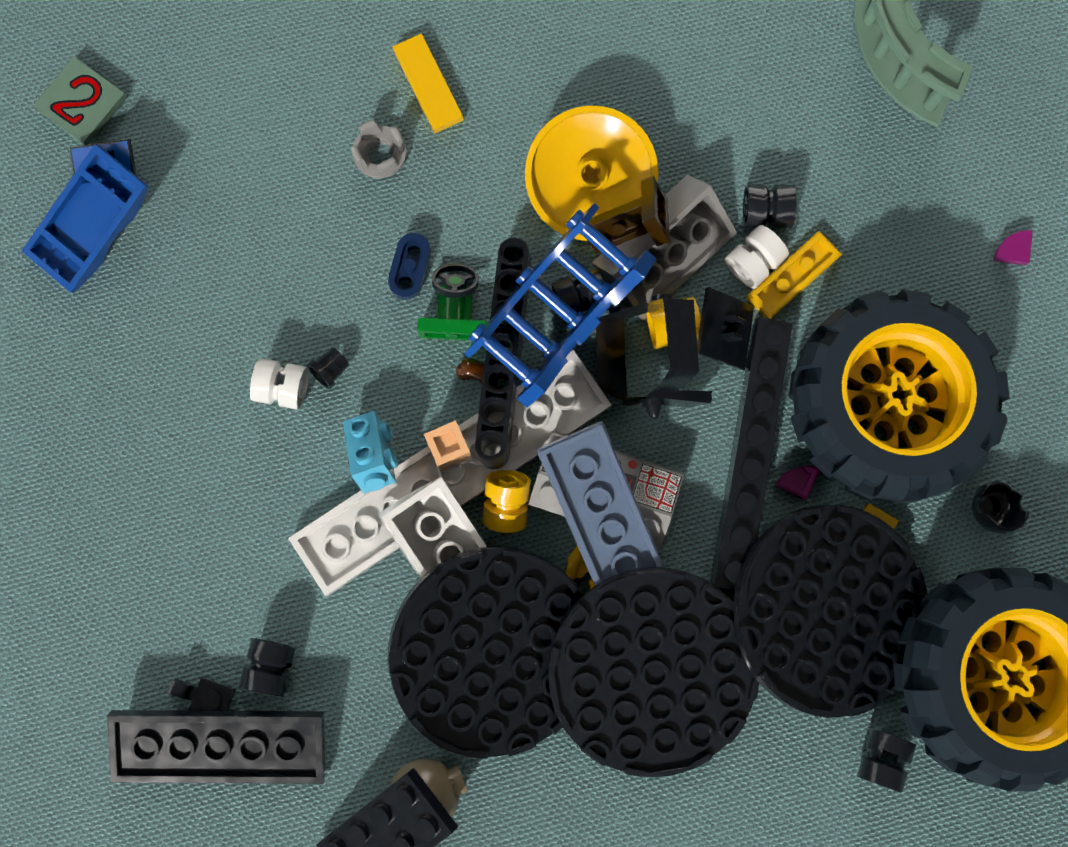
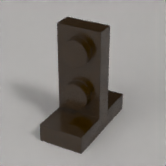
M654 175L641 180L642 197L596 215L589 221L615 246L647 233L650 234L657 247L670 242L668 199ZM589 242L596 254L601 252Z

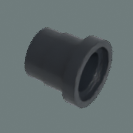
M333 347L316 361L311 360L307 364V368L313 377L329 390L335 385L334 381L349 367L345 357Z

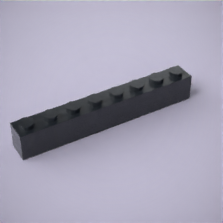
M759 317L752 327L710 583L725 592L735 593L736 583L744 560L758 540L793 323Z

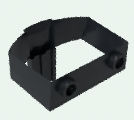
M657 294L652 296V302L631 308H610L609 314L599 318L601 323L596 327L598 385L606 393L622 400V405L625 406L642 403V407H646L651 419L658 418L661 406L664 405L690 408L711 404L712 391L679 390L699 372L694 300L673 299V294ZM664 308L670 369L662 382L647 397L627 396L624 319Z

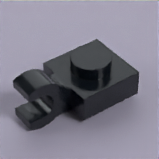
M205 677L200 678L198 686L180 679H172L167 693L191 700L188 711H228L236 688Z

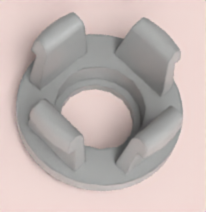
M370 120L360 125V134L355 139L353 147H351L353 160L357 168L363 174L377 179L387 178L397 173L404 165L407 155L406 145L398 128L377 125L375 120ZM376 144H385L392 150V158L378 165L373 164L369 160L368 154L371 147Z

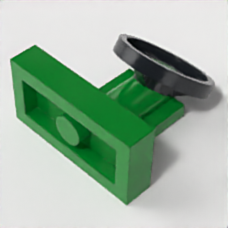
M453 263L443 265L434 271L432 286L439 293L437 319L418 318L417 332L420 338L470 341L468 337L480 323L486 326V321L471 320L472 293L476 291L479 285L478 273L472 267ZM448 271H463L469 275L452 274L448 276L444 273ZM439 278L445 286H439L436 279ZM475 279V282L470 287H466Z

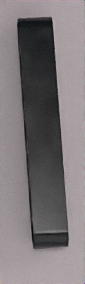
M508 238L499 247L490 320L512 294L504 292V289L509 285L519 286L515 280L527 266L531 267L528 246L520 238ZM518 254L523 256L518 261H508V258L512 255ZM528 290L513 307L523 318L526 316ZM500 323L491 336L504 347L511 348V353L521 360L523 335L512 325ZM487 350L475 450L481 463L486 468L499 469L508 462L510 456L518 376ZM498 379L509 381L507 386L502 389H494L492 387L493 383ZM495 411L505 413L504 418L499 422H490L488 420L490 414ZM490 444L501 446L500 451L494 456L484 454L485 448Z

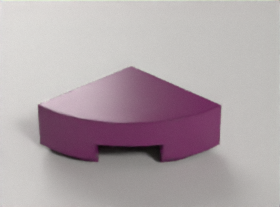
M1019 231L1010 235L996 249L993 261L1026 266L1030 263L1033 231Z
M814 466L793 468L783 474L774 487L806 501L820 471Z

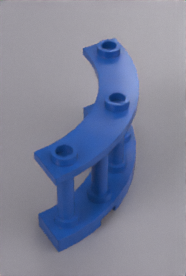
M595 203L585 213L579 209L566 223L569 230L534 269L527 266L515 280L519 284L517 289L486 326L480 323L468 337L473 342L464 353L468 358L483 346L522 380L521 385L525 388L517 400L527 408L547 391L556 376L568 362L566 359L567 355L576 344L582 345L601 323L599 318L612 304L616 306L638 285L656 261V258L647 250L637 259L633 256L628 258L590 224L589 221L599 209ZM579 233L619 268L618 272L621 275L611 285L607 282L603 284L565 250L566 246ZM554 260L558 261L594 293L593 298L596 301L585 314L581 311L577 313L538 279ZM528 289L568 323L567 327L570 331L559 344L556 341L551 342L513 309ZM503 319L543 352L542 357L545 361L538 370L528 368L491 336Z

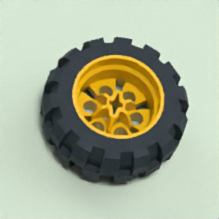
M902 289L897 295L888 296L887 293L878 291L856 298L843 309L838 308L812 333L799 352L800 359L797 367L791 373L788 397L794 402L795 414L791 417V421L798 442L805 441L814 456L810 461L827 479L833 476L845 484V491L867 500L873 498L886 499L890 504L917 502L950 491L951 488L959 483L969 480L988 462V452L991 447L1000 444L1008 421L1006 414L1001 413L1002 402L1010 399L1006 371L997 372L992 359L999 351L986 331L977 335L966 324L971 317L969 314L949 301L943 306L931 303L932 296L928 293ZM886 347L887 365L885 367L882 366L876 351L877 348ZM895 363L902 364L906 368L907 376L894 367ZM926 363L934 373L923 379L920 374H916ZM862 369H867L873 373L874 383H867L863 380L861 376ZM847 381L852 382L859 391L847 389ZM918 388L925 389L930 396L929 403L924 398L918 396ZM896 391L897 394H903L904 400L900 401L899 398L893 399L892 393ZM877 396L881 397L882 407L878 404ZM852 400L860 401L863 404V415H858L852 410ZM928 410L944 412L943 423L928 416L925 412ZM864 419L870 423L865 430L859 424ZM909 419L915 420L919 424L920 432L918 435L909 431L907 426ZM875 425L884 427L887 432L886 441H882L875 436ZM898 435L906 442L908 449H899Z
M986 568L958 574L955 581L949 584H939L920 601L919 607L922 611L918 617H908L898 640L900 645L906 647L903 664L894 663L895 690L904 692L907 705L901 707V714L912 736L921 738L925 742L926 754L944 769L965 777L967 781L987 787L1000 788L1009 792L1037 791L1044 783L1057 786L1067 781L1068 583L1048 573H1031L1026 568ZM1006 620L1012 621L1014 625L1009 637L1005 638ZM985 633L989 637V646L986 650L981 642ZM1017 643H1019V644L1021 645L1022 653L1020 652L1019 648L1017 647ZM1044 658L1046 669L1038 670V666L1033 665V663ZM987 671L989 674L988 678L985 679V672ZM991 687L995 688V689H996V693L993 692L992 690H990V688H991ZM973 693L977 698V705L974 709L969 699ZM1031 703L1038 708V711L1032 716L1024 704ZM1009 706V715L1007 718H1004L1002 711ZM988 716L992 720V730L985 726Z

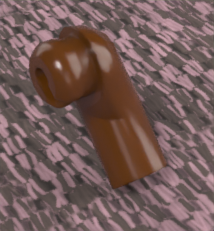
M466 358L462 360L461 364L457 365L456 374L463 381L472 378L480 381L482 385L485 363L473 358ZM496 380L492 387L494 389H502L498 380Z

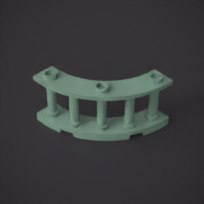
M854 0L855 31L859 47L873 76L900 106L922 121L938 128L949 100L952 99L958 102L963 96L973 66L960 61L937 43L933 44L921 30L923 26L914 11L911 1Z

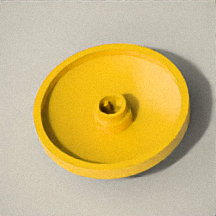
M603 106L576 107L550 120L539 131L532 142L525 165L526 189L535 211L547 225L562 235L569 230L566 223L579 209L585 213L595 203L599 209L594 216L642 197L641 180L654 175L658 182L657 157L647 134L629 116L615 109ZM580 233L574 238L577 240L587 241V239Z

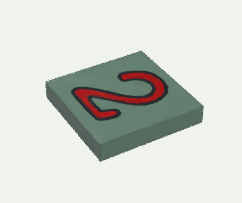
M73 57L34 103L33 107L80 143L89 145L128 97L123 91L76 57Z

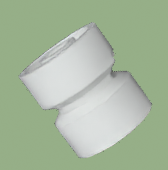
M758 225L745 238V245H738L725 258L726 265L733 275L752 289H756L769 276L768 269H776L789 256V251L780 237L763 225Z
M259 358L251 378L250 399L254 402L269 405L274 401H278L280 407L300 410L308 386V368L289 363L283 368L279 361Z

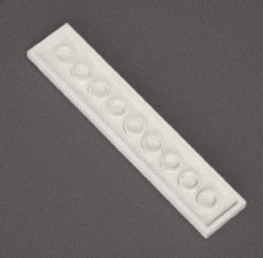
M573 350L567 355L566 359L568 362L556 376L547 391L528 408L517 400L525 387L523 385L517 387L510 456L508 462L499 469L486 468L475 450L477 413L459 425V429L470 451L471 459L440 472L429 446L398 465L397 468H394L396 483L365 494L360 490L289 537V541L323 594L329 596L400 548L378 514L407 494L442 477L462 507L485 492L486 476L490 472L497 470L516 471L539 456L536 449L549 443L553 430L570 435L611 408V403ZM495 411L490 414L488 420L490 422H499L504 418L505 413ZM490 444L485 448L484 454L494 456L500 451L501 446Z

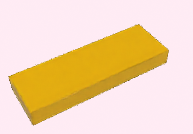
M422 33L392 46L393 52L433 133L436 134L464 121L463 115Z
M818 231L756 289H753L746 296V299L764 318L772 319L839 259L842 254Z

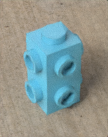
M375 410L343 421L350 473L362 492L365 494L377 491L385 486L396 483L394 468L398 467V461L393 449L390 448L389 442L393 441V434L388 422H382Z

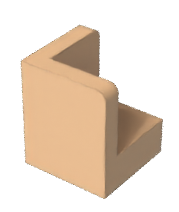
M456 420L424 434L440 472L472 458Z

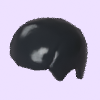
M992 481L980 486L972 502L973 515L980 526L987 531L999 534L1022 528L1029 517V512L1023 510L1021 506L1023 495L1012 490L1007 483Z

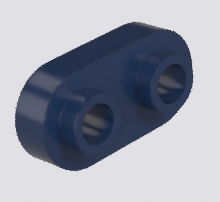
M406 234L397 244L388 277V284L392 294L401 300L415 298L423 286L431 249L428 240L421 234ZM416 248L420 250V254L417 257H410L408 255L411 249ZM405 279L412 281V285L407 289L400 287V283Z

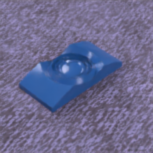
M95 144L28 240L22 252L70 293H75L102 265L109 247L117 235L135 218L149 186L100 145Z

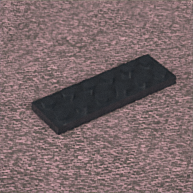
M111 710L107 715L110 782L324 784L325 781L324 711Z

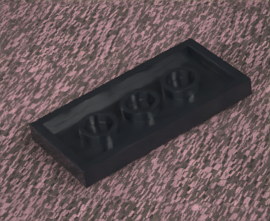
M413 767L316 845L317 847H435L451 835L459 826Z

